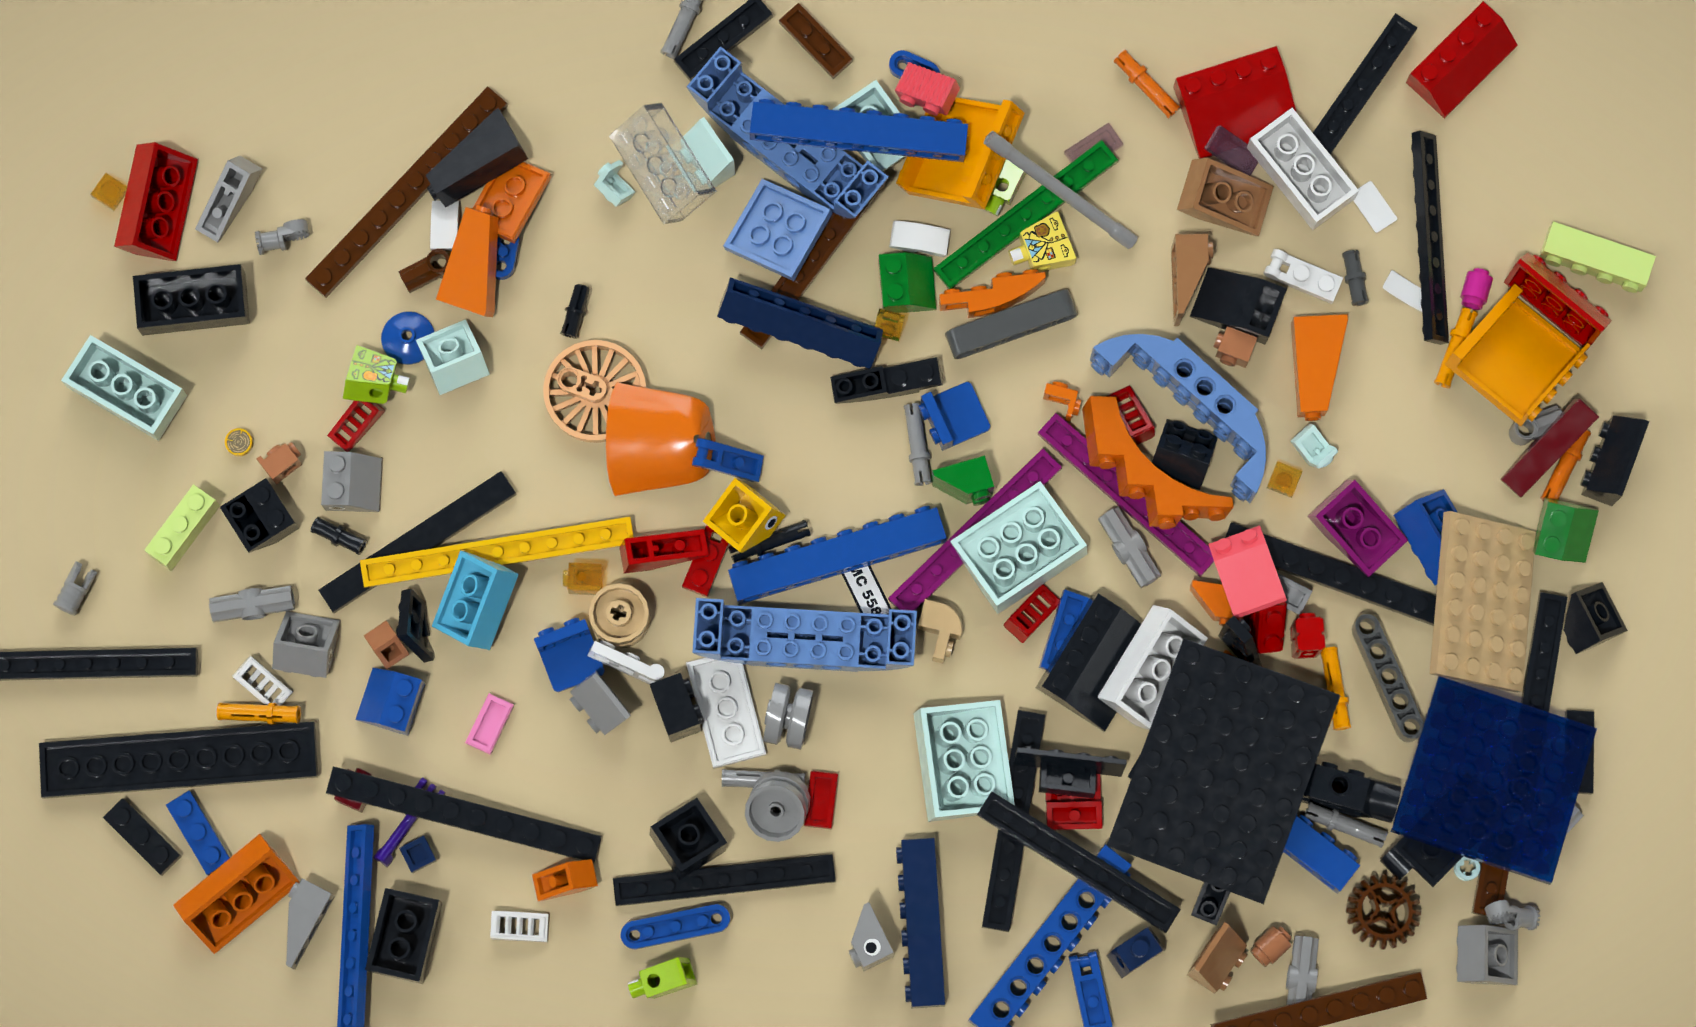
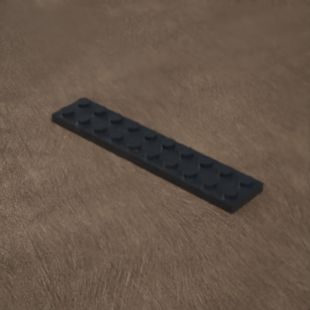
M315 722L39 743L41 798L43 799L318 777Z

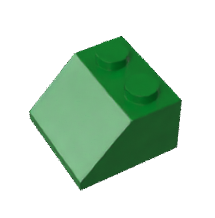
M906 252L879 254L878 264L883 314L936 310L932 257Z
M985 456L932 470V486L965 504L973 503V506L987 503L989 501L988 498L993 495L994 484Z
M1545 497L1533 548L1534 554L1561 561L1586 563L1599 510Z

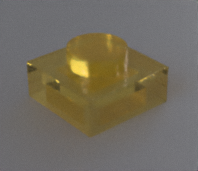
M105 173L90 195L114 211L124 198L127 186Z
M879 308L875 327L883 329L882 337L899 341L905 315Z
M1277 461L1266 488L1292 498L1303 471Z

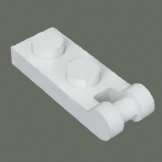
M1273 249L1270 266H1266L1263 273L1266 277L1330 304L1333 303L1343 277L1292 257L1282 250ZM1282 264L1289 266L1287 274L1280 271Z
M602 640L600 643L594 641L587 655L647 684L661 680L665 673L664 668L660 664L649 666L640 662V658L630 652L623 654L615 650L613 644Z

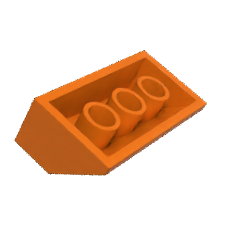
M259 834L173 904L183 921L215 954L286 896L295 882L300 883V881Z

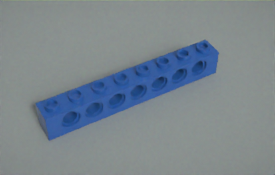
M1105 844L1097 854V857L1130 877L1131 873L1128 872V869L1131 867V864ZM1078 879L968 1021L975 1027H1012L1009 1024L1015 1015L1020 1018L1030 1004L1026 1002L1032 993L1036 996L1047 984L1043 978L1049 971L1054 974L1064 962L1060 958L1066 949L1072 952L1081 940L1077 936L1083 927L1089 930L1098 918L1094 915L1096 910L1100 906L1105 909L1111 899ZM1080 895H1090L1094 901L1091 908L1081 907L1078 901ZM1064 916L1074 917L1077 922L1076 928L1066 930L1062 926V918ZM1049 937L1056 938L1060 943L1059 950L1056 952L1048 951L1044 945L1045 940ZM1032 959L1039 960L1043 965L1042 972L1038 974L1031 973L1027 968L1028 962ZM1012 982H1023L1026 987L1025 993L1021 996L1014 995L1010 990ZM995 1004H1006L1009 1009L1008 1015L1004 1018L997 1017L993 1012Z

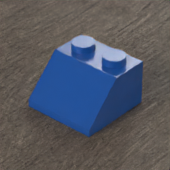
M372 668L355 720L408 736L425 683L422 679L399 672Z

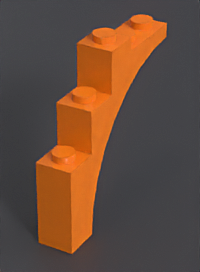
M1089 397L1082 408L1089 464L1101 469L1116 467L1119 496L1131 499L1145 497L1149 527L1171 529L1178 524L1181 518L1185 520L1206 518L1211 521H1220L1227 517L1234 507L1232 497L1204 493L1169 477L1140 451L1129 435L1120 416L1116 397Z

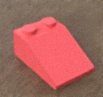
M1260 526L1208 544L1233 616L1237 619L1287 601Z

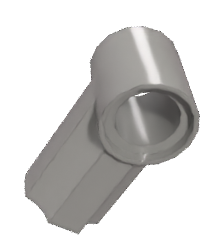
M1556 405L1541 411L1532 422L1527 419L1522 426L1529 430V436L1520 434L1518 431L1519 425L1515 422L1509 429L1511 441L1516 445L1522 446L1534 439L1540 438L1562 413L1561 409Z

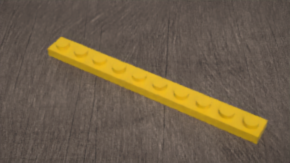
M624 517L360 560L364 588L452 574L460 550L503 566L620 547L625 538H633L631 518Z

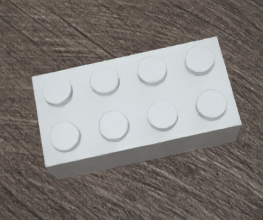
M1293 108L1251 137L1248 142L1247 149L1312 230L1355 200L1359 192Z
M1153 605L1097 698L1135 726L1150 730L1183 638L1204 645L1208 637L1171 609Z

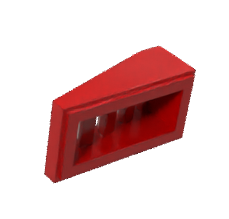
M1130 385L1106 396L1116 397L1117 403L1127 398L1130 399L1129 402L1118 407L1125 427L1136 445L1155 436V427ZM1132 408L1135 409L1134 411L1129 412L1125 415L1122 414L1123 412L1130 410ZM1139 417L1140 420L1130 425L1128 424V422Z
M353 401L327 436L343 450L350 452L385 412V409L378 403ZM365 405L372 412L368 414L361 407ZM356 413L365 420L363 423L354 417ZM348 422H350V423H352L358 430H357L356 432H354V431H353L350 427H348L346 424H347ZM341 429L351 437L349 441L339 434Z
M1042 584L1007 619L1004 627L1021 643H1024L1058 607L1060 599ZM1039 595L1051 605L1049 608L1037 598ZM1032 603V604H1033L1038 610H1040L1043 614L1040 615L1038 612H1036V611L1030 606V604ZM1023 611L1035 621L1034 624L1022 614Z

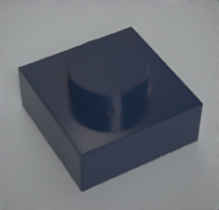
M425 836L399 848L412 874L437 861Z

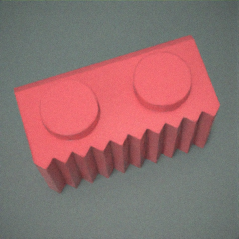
M908 62L895 92L900 98L899 101L906 106L914 107L916 104L923 107V110L930 115L937 116L940 113L947 116L960 87L954 78Z

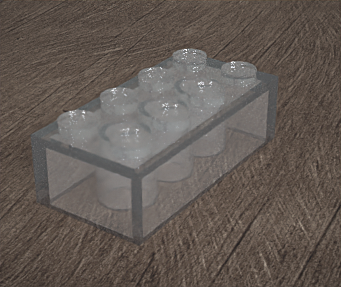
M662 103L643 105L609 135L663 224L684 220L717 192Z

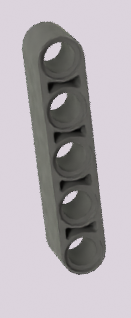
M1065 289L947 331L945 336L954 359H961L1075 318L1078 314L1069 290Z
M1363 614L1352 625V635L1397 736L1404 742H1413L1424 731L1423 720L1379 621L1371 614ZM1359 623H1369L1372 627V633L1363 634L1359 630ZM1370 648H1380L1383 651V658L1379 660L1374 659L1370 654ZM1383 672H1390L1394 676V683L1390 685L1385 684L1381 679V674ZM1401 697L1405 701V709H1396L1392 703L1393 698ZM1405 722H1412L1416 726L1417 731L1415 735H1409L1404 731L1403 726Z

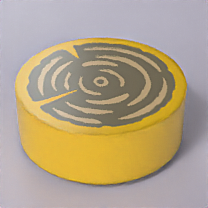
M237 428L231 430L226 435L225 446L232 455L244 456L251 451L253 439L246 430Z

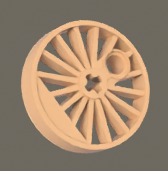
M602 340L579 342L562 351L550 365L543 388L545 405L556 425L569 436L589 443L606 442V434L598 435V408H600L607 424V410L605 406L607 408L609 406L615 384L617 382L625 384L634 380L632 386L646 388L645 377L636 359L621 346ZM592 350V374H590L581 354L583 351ZM597 350H606L608 354L598 375ZM614 353L624 358L605 377ZM576 355L583 371L574 368L566 360ZM628 364L634 368V372L613 380ZM563 365L565 368H563L562 370H560L558 374H556L560 366ZM573 376L577 379V383L573 387H566L563 385L564 379ZM553 380L558 382L559 389L550 390ZM596 386L599 387L601 393H595L594 396H591L590 389L594 390ZM550 397H574L553 407L551 405ZM578 404L562 421L555 414ZM585 408L577 430L574 431L567 427ZM593 408V435L582 434Z

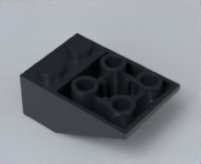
M1208 267L1190 317L1224 330L1228 326L1257 337L1256 342L1265 345L1287 288L1260 278Z

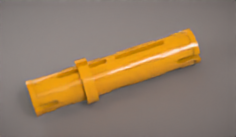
M1469 308L1461 309L1455 329H1452L1450 332L1451 340L1437 377L1434 380L1436 385L1441 383L1443 388L1449 389L1455 375L1445 364L1453 352L1469 336L1478 315L1474 310L1470 313L1471 309Z
M1327 647L1321 652L1327 690L1341 696L1332 718L1333 730H1346L1351 728L1347 709L1349 699L1345 697L1337 647Z
M271 702L268 705L219 703L217 706V719L264 721L271 725H275L276 722L298 724L301 720L300 706H279Z

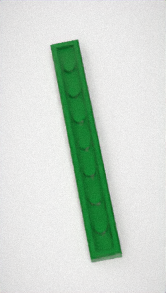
M1100 140L1053 177L1075 193H1078L1118 163V159L1107 145ZM1043 185L939 263L933 268V271L948 290L953 289L1016 241L1020 236V232L1046 218L1063 205L1065 201Z

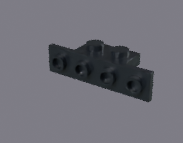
M1032 746L1017 747L1013 758L1014 765L1040 767L1039 792L1094 798L1096 774L1122 777L1127 760L1118 759L1115 756L1098 757L1091 756L1089 753L1072 754L1064 753L1058 749L1050 751L1037 750Z

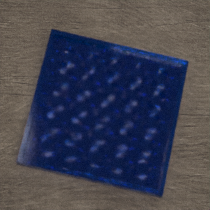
M1439 676L1436 680L1390 832L1550 885L1554 878L1597 728Z

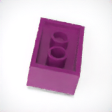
M1346 480L1307 516L1322 534L1367 577H1370L1408 541L1356 480Z

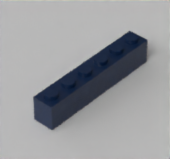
M731 277L717 314L718 318L728 323H736L748 327L754 332H762L774 336L780 341H789L800 345L804 349L815 350L826 354L830 358H839L850 362L854 366L868 369L871 368L883 334V329Z
M935 838L901 840V847H896L897 864H902L903 875H898V890L904 891L905 902H899L900 919H906V930H901L902 947L908 948V958H903L904 975L909 974L910 985L905 986V1001L911 1002V1009L945 1007Z

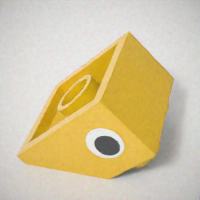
M734 478L703 522L735 549L743 553L769 538L786 515L751 486Z

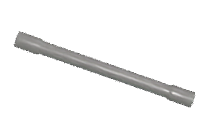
M991 131L986 136L984 145L1020 168L1106 231L1110 237L1125 248L1130 249L1134 246L1138 237L1130 230L1109 218L1015 149L1011 143L996 132Z

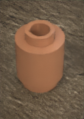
M1272 926L1253 944L1254 948L1250 952L1266 967L1270 963L1274 964L1292 946L1289 942L1292 938L1281 926L1278 929Z

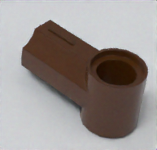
M435 249L427 257L398 271L408 292L411 293L438 278L442 279L449 255L442 249ZM445 259L446 264L443 268H434L435 261Z

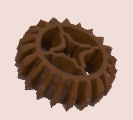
M1382 874L1380 883H1378L1376 876L1373 875L1370 877L1371 886L1367 881L1362 880L1360 885L1363 891L1357 887L1352 890L1358 898L1349 897L1347 899V902L1355 905L1354 908L1346 909L1347 914H1354V917L1348 919L1347 923L1357 924L1358 927L1352 930L1353 934H1357L1359 931L1364 933L1359 939L1360 942L1363 943L1368 937L1371 938L1369 942V947L1371 948L1375 947L1377 941H1379L1381 950L1386 949L1387 941H1389L1392 949L1396 948V938L1400 943H1406L1407 939L1403 933L1412 937L1415 932L1409 926L1418 927L1420 924L1419 921L1412 919L1413 916L1421 915L1420 910H1413L1412 907L1420 904L1419 899L1410 900L1409 897L1414 895L1415 891L1414 889L1407 893L1404 891L1408 884L1406 881L1402 882L1399 887L1396 886L1398 881L1396 876H1393L1390 883H1387V875ZM1387 890L1398 897L1392 901H1385L1380 895L1377 896L1374 891ZM1367 896L1370 899L1369 903L1372 907V913L1364 920L1362 904ZM1394 904V907L1389 909V912L1386 914L1388 919H1385V916H1379L1373 920V917L1380 911L1379 905H1382V908ZM1403 904L1405 918L1402 926L1399 927L1395 911ZM1374 923H1382L1387 929L1390 928L1392 934H1380L1369 927Z

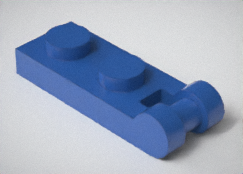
M697 438L695 447L698 450L696 457H693L692 466L751 482H759L763 455ZM708 450L713 451L711 460L707 459Z
M1096 951L1088 952L1087 956L1077 957V955L1068 956L1083 1027H1112ZM1090 966L1092 974L1082 976L1080 968Z

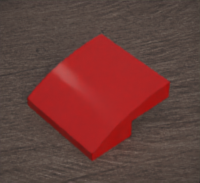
M1096 774L1094 798L1045 793L1046 823L1048 827L1053 830L1102 829L1100 774Z

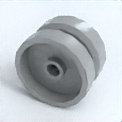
M775 683L771 700L769 699L763 742L777 745L782 739L784 729H788L786 736L787 746L801 750L809 720L813 690L799 688L796 691L794 702L791 704L789 703L791 696L790 686Z
M774 771L763 775L756 781L745 804V818L748 826L757 836L767 841L780 842L792 838L800 831L810 808V794L807 786L799 777L789 772Z

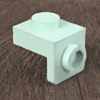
M621 160L612 164L606 163L598 171L599 178L594 184L605 198L616 207L630 200L635 193L617 174L624 164Z
M1310 423L1290 441L1306 463L1318 469L1329 465L1333 461V456L1338 453L1336 447L1329 445L1315 425Z

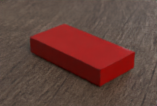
M810 772L808 789L810 808L806 815L804 826L832 829L838 774Z

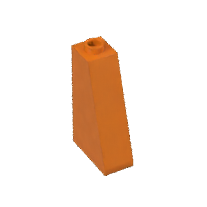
M476 204L475 209L465 208L436 300L493 318L495 313L499 217L490 215L492 209Z
M1348 314L1293 317L1291 334L1297 416L1305 417L1306 421L1320 420L1321 416H1325L1328 411L1348 322Z

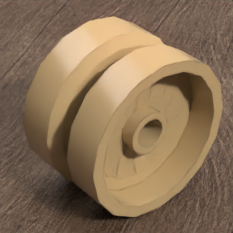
M620 583L607 585L598 591L590 603L588 613L591 627L598 639L609 642L619 649L632 647L641 641L649 630L651 620L647 601L641 592L631 585ZM618 613L625 615V618L620 617L619 620H615V616Z

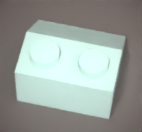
M705 117L701 118L678 141L680 151L677 153L684 165L690 164L695 171L692 175L700 187L704 185L708 191H711L735 175L734 159Z
M466 319L416 340L439 395L490 375L482 352Z

